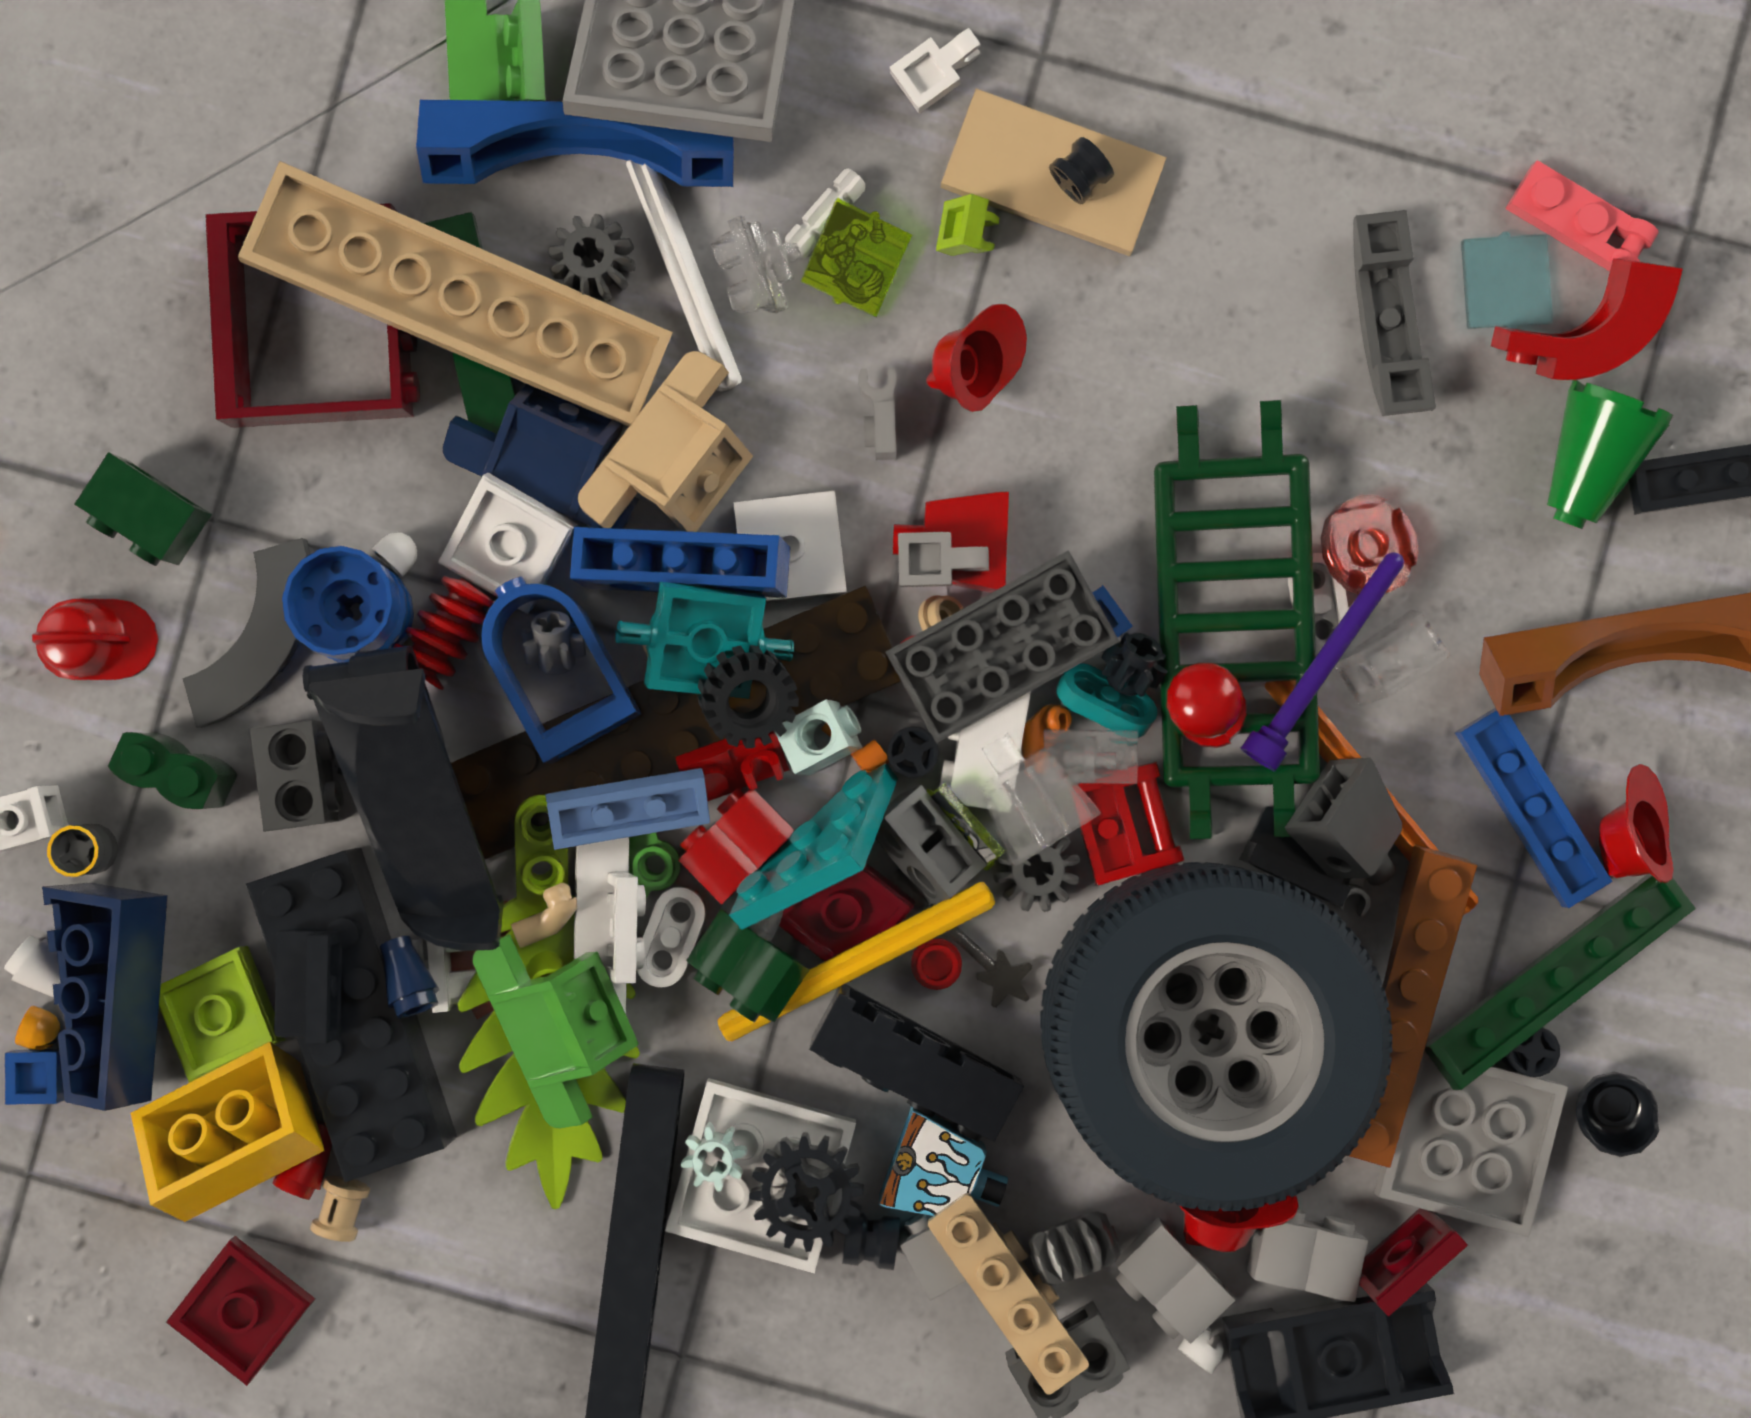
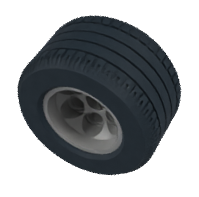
M1187 862L1182 865L1163 866L1159 870L1156 868L1141 873L1139 877L1135 875L1121 882L1122 885L1120 887L1114 886L1103 894V899L1100 900L1098 898L1087 908L1088 912L1085 915L1082 913L1073 924L1074 929L1072 931L1068 930L1061 942L1063 946L1061 949H1057L1051 962L1053 968L1048 970L1045 980L1047 987L1043 990L1041 1001L1043 1010L1040 1011L1042 1049L1045 1051L1044 1059L1047 1070L1050 1072V1079L1070 1119L1086 1144L1109 1169H1113L1115 1174L1126 1182L1132 1183L1137 1189L1149 1195L1153 1193L1155 1198L1168 1203L1175 1201L1178 1206L1192 1209L1198 1207L1200 1210L1219 1211V1208L1222 1211H1240L1242 1207L1248 1210L1263 1207L1264 1203L1271 1205L1286 1200V1196L1290 1195L1293 1197L1307 1190V1186H1314L1318 1181L1324 1179L1327 1172L1330 1171L1332 1173L1338 1165L1344 1162L1342 1159L1346 1155L1349 1156L1353 1149L1358 1146L1357 1141L1359 1138L1363 1139L1366 1131L1371 1126L1369 1123L1371 1118L1375 1119L1381 1105L1379 1102L1380 1097L1383 1098L1388 1083L1386 1076L1390 1074L1392 1058L1389 1056L1392 1053V1034L1389 1031L1392 1030L1390 1011L1386 1009L1389 1007L1385 989L1380 987L1382 980L1376 967L1372 965L1373 960L1366 948L1360 945L1361 941L1350 927L1346 926V923L1334 911L1329 910L1327 905L1316 897L1310 896L1308 892L1275 877L1228 864ZM1229 968H1239L1243 977L1241 987L1233 994H1222L1219 988L1220 976ZM1176 973L1188 974L1191 985L1189 992L1180 999L1168 998L1166 994L1168 979ZM1263 1011L1270 1012L1273 1017L1271 1031L1265 1036L1253 1037L1250 1030V1023L1253 1017ZM1210 1014H1212L1211 1021L1217 1026L1214 1035L1205 1033L1199 1039L1200 1032L1194 1028L1196 1020L1206 1021ZM1154 1022L1167 1023L1169 1037L1166 1042L1158 1047L1146 1046L1143 1039L1146 1028ZM1240 1060L1250 1061L1252 1066L1250 1078L1241 1085L1230 1084L1228 1080L1230 1067ZM1184 1066H1197L1200 1073L1198 1083L1189 1090L1177 1089L1175 1077L1178 1071Z

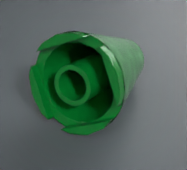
M1573 380L1567 394L1547 502L1548 506L1557 509L1553 519L1583 529L1586 520L1597 523L1670 426L1673 414L1661 408H1658L1657 412L1643 408L1644 402L1594 384L1586 383V385H1583L1578 380Z

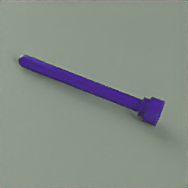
M1391 552L1383 558L1268 727L1262 725L1258 732L1252 731L1240 749L1250 758L1269 770L1276 772L1287 756L1284 749L1289 742L1285 738L1402 570L1404 559L1399 553Z

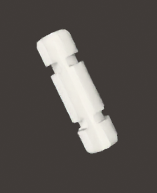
M849 168L844 169L833 181L834 188H827L802 217L803 224L801 226L796 224L786 235L785 244L794 254L801 258H806L817 246L816 239L818 237L821 238L836 202L848 207L849 202L854 203L865 191V182L853 170Z

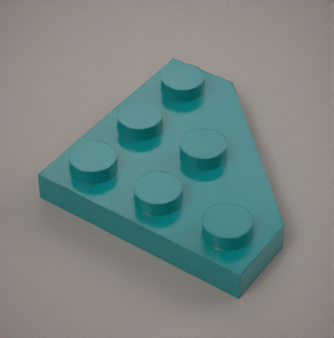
M887 764L869 773L866 770H862L852 775L844 783L842 789L809 821L800 825L792 833L790 839L756 872L747 876L737 888L738 896L729 916L741 930L864 869L898 777Z

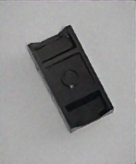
M1426 1283L1389 1317L1370 1296L1356 1298L1355 1302L1339 1301L1275 1313L1273 1308L1222 1317L1240 1418H1329L1454 1394L1451 1379L1439 1351L1432 1314L1436 1303L1434 1289Z

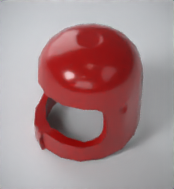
M1198 662L1184 667L1173 677L1167 690V709L1171 720L1187 739L1198 745L1211 748L1231 744L1230 741L1242 730L1247 717L1246 699L1238 680L1228 669L1214 663Z

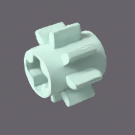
M709 1122L705 1127V1136L701 1140L694 1135L688 1136L685 1143L695 1153L685 1157L681 1162V1167H693L697 1174L694 1181L695 1187L701 1185L705 1180L714 1182V1186L719 1192L722 1191L724 1178L728 1174L733 1178H741L743 1170L734 1163V1159L745 1156L747 1146L740 1145L735 1147L732 1141L735 1131L734 1127L727 1129L724 1134L715 1132L713 1124ZM716 1147H719L724 1151L722 1156L723 1162L717 1161L712 1167L705 1162L707 1152L711 1153Z

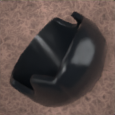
M1615 1071L1594 1076L1578 1094L1576 1102L1578 1125L1583 1135L1599 1151L1618 1157L1641 1153L1656 1139L1660 1130L1657 1101L1652 1091L1638 1078Z

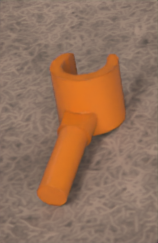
M825 723L821 730L831 737V729ZM875 739L867 743L863 748L850 754L859 768L866 770L868 773L889 763L887 754Z

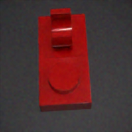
M774 730L768 734L772 743L765 746L760 738L755 739V748H745L742 740L735 747L729 745L727 740L723 739L675 757L680 772L702 768L705 777L707 801L730 794L737 788L741 790L745 786L754 790L758 788L757 782L775 776L777 781L784 778V772L790 769Z

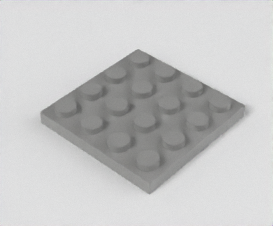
M585 0L562 100L564 114L772 142L796 0Z

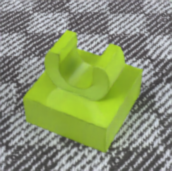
M969 194L944 201L936 251L956 256L969 252L983 253L994 250L995 244L982 238L984 226L997 225L1000 219L995 213L987 211L989 199Z

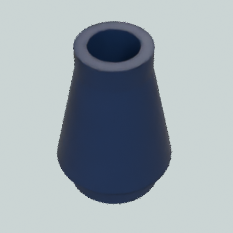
M401 936L381 944L380 950L384 963L388 1007L395 1009L397 1018L411 1017L437 1006L438 1000L435 993L439 991V987L414 948L411 937Z

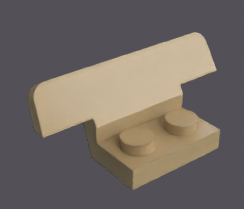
M698 351L685 354L578 494L579 506L584 513L602 528H611L636 494L640 493L645 498L654 502L679 529L685 532H697L752 459L753 455L728 425L702 409L729 374L723 364Z

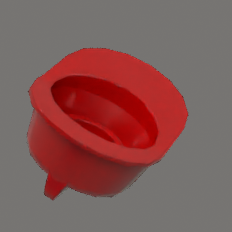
M992 304L981 311L965 328L950 332L941 338L934 349L932 359L933 370L926 378L927 385L931 388L939 389L943 394L957 400L961 407L970 412L982 411L988 406L993 398L1014 378L1022 366L1026 353L1027 334L1024 322L1016 309L1007 304Z
M70 599L58 602L44 613L38 623L36 633L32 634V642L36 644L38 657L45 668L60 678L70 680H118L133 677L149 665L156 654L159 640L156 625L147 611L133 602L119 599Z
M1638 764L1631 768L1627 777L1626 803L1604 816L1600 822L1599 846L1604 868L1608 875L1613 878L1651 874L1658 881L1668 883L1673 878L1674 869L1669 846L1667 801L1656 774L1648 766Z
M1289 1195L1286 1196V1200L1271 1205L1264 1203L1263 1207L1248 1210L1242 1207L1240 1211H1222L1221 1208H1219V1211L1200 1210L1198 1207L1192 1209L1179 1206L1184 1211L1183 1235L1186 1243L1189 1245L1205 1246L1221 1252H1235L1247 1245L1256 1229L1283 1225L1294 1218L1299 1209L1298 1199L1296 1195L1293 1197Z

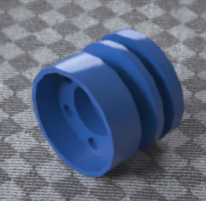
M345 546L319 549L302 559L288 576L282 596L284 618L295 638L311 650L338 663L349 662L350 657L354 656L357 652L393 648L395 644L403 645L409 637L405 630L407 627H412L414 619L412 596L402 579L362 550ZM354 603L360 604L359 610L363 614L357 621L352 619L354 614L350 609Z

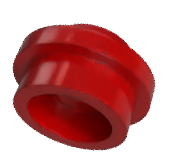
M933 938L918 946L913 952L911 958L912 973L915 979L928 989L941 990L948 988L956 982L961 974L962 958L960 952L948 940Z

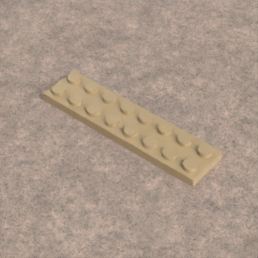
M279 161L238 255L240 262L606 418L620 422L627 427L632 424L641 412L673 333L589 295H582V292Z

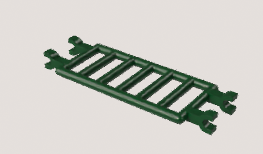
M1281 400L1260 401L1262 456L1200 459L1197 405L1176 406L1179 461L1159 462L1154 468L1159 645L1161 646L1162 653L1166 655L1160 666L1167 670L1165 677L1160 683L1164 782L1170 787H1189L1190 839H1211L1213 837L1211 786L1273 785L1274 837H1291L1286 831L1285 826L1295 813L1294 784H1312L1320 777L1317 693L1289 732H1298L1299 763L1280 764L1276 772L1261 764L1184 767L1183 736L1185 735L1171 720L1167 709V690L1173 677L1184 667L1192 665L1180 664L1179 634L1294 629L1295 660L1214 663L1228 669L1239 683L1296 681L1297 685L1315 659L1316 638L1309 459L1303 454L1283 455ZM1289 475L1290 506L1175 512L1174 481ZM1291 526L1292 557L1177 562L1176 532ZM1292 578L1293 609L1179 613L1178 583ZM1277 712L1247 713L1242 730L1238 734H1250L1252 731L1258 732L1262 725L1268 727Z

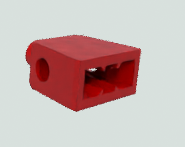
M994 492L926 502L924 525L894 524L893 555H899L898 533L951 532L952 548L988 547L989 571H952V585L988 593L1000 589L1006 585L1009 492Z

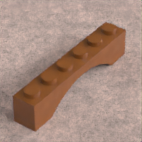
M1751 592L1484 637L1479 675L1499 716L1551 708L1566 692L1584 680L1607 670L1634 663L1661 660L1700 661L1726 665L1751 672Z
M1414 844L1400 893L1395 932L1382 984L1389 1007L1386 1009L1390 1011L1392 1030H1389L1392 1034V1053L1389 1055L1392 1058L1390 1074L1386 1076L1388 1081L1384 1097H1380L1379 1102L1381 1105L1375 1119L1371 1118L1369 1122L1371 1124L1370 1128L1366 1131L1363 1139L1359 1138L1357 1141L1358 1146L1353 1149L1349 1157L1391 1168L1478 866L1466 858Z

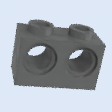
M309 720L250 729L263 832L339 822L338 811H342L344 804L343 792L339 781L333 780L331 760H334L333 748L322 721ZM295 736L301 737L306 745V754L302 761L297 764L289 758L287 753L288 744ZM302 786L306 787L313 797L312 808L305 815L300 813L294 804L295 793Z
M922 785L901 793L888 805L875 839L928 904L951 899L987 866Z
M1094 1301L1082 1306L1060 1319V1321L1080 1350L1088 1343L1097 1342L1105 1346L1104 1352L1097 1360L1088 1361L1089 1366L1086 1370L1054 1393L1048 1395L1042 1387L1034 1383V1376L1014 1348L1005 1352L1008 1368L1037 1418H1048L1050 1416L1052 1418H1061L1066 1416L1078 1406L1080 1398L1094 1390L1098 1393L1110 1390L1121 1382L1124 1377L1123 1373L1130 1370L1122 1349Z

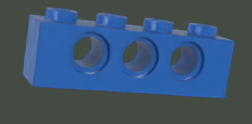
M574 527L570 579L587 589L659 592L660 582L761 593L765 597L787 598L791 547L779 535Z

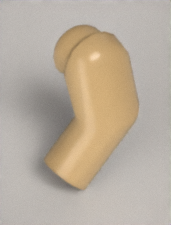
M560 883L544 890L543 898L548 908L511 924L520 948L557 934L577 909V897L572 898L571 889L568 884Z

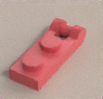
M1538 160L1530 166L1505 208L1609 272L1613 258L1640 262L1638 257L1643 248H1650L1659 233L1658 229L1650 222L1631 217ZM1612 233L1625 240L1620 249L1614 248L1607 243Z

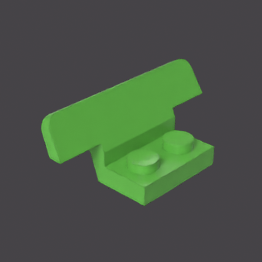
M445 0L450 100L545 101L540 0H518L511 15H487L486 0Z
M510 934L501 937L499 947L494 950H477L473 956V965L544 1120L554 1128H566L584 1124L593 1116L576 1079L594 1075L639 1045L598 951L586 952L547 977L530 979Z

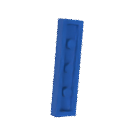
M1496 708L1455 732L1562 907L1570 908L1613 882L1510 715L1499 716Z

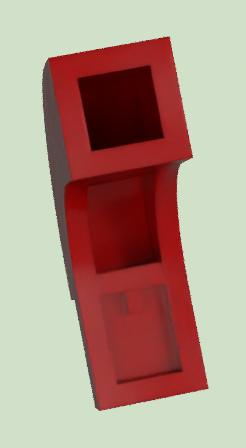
M1613 258L1603 299L1596 311L1584 323L1569 331L1552 334L1495 326L1491 347L1507 351L1506 361L1537 365L1535 374L1550 379L1579 380L1606 373L1633 358L1660 330L1673 306L1683 268Z

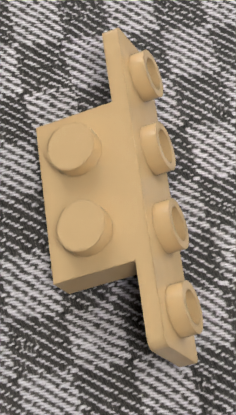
M969 1193L963 1194L928 1220V1227L1046 1394L1054 1393L1088 1368L1087 1358L1059 1320L1053 1304L1059 1299V1296L1052 1285L1042 1283L1039 1274L1035 1277L1032 1275L1023 1260L1029 1257V1254L1012 1230L1004 1235L996 1222L991 1224Z

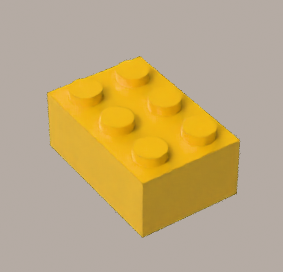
M268 1042L130 1113L150 1205L183 1222L325 1151L301 1062L272 1042Z

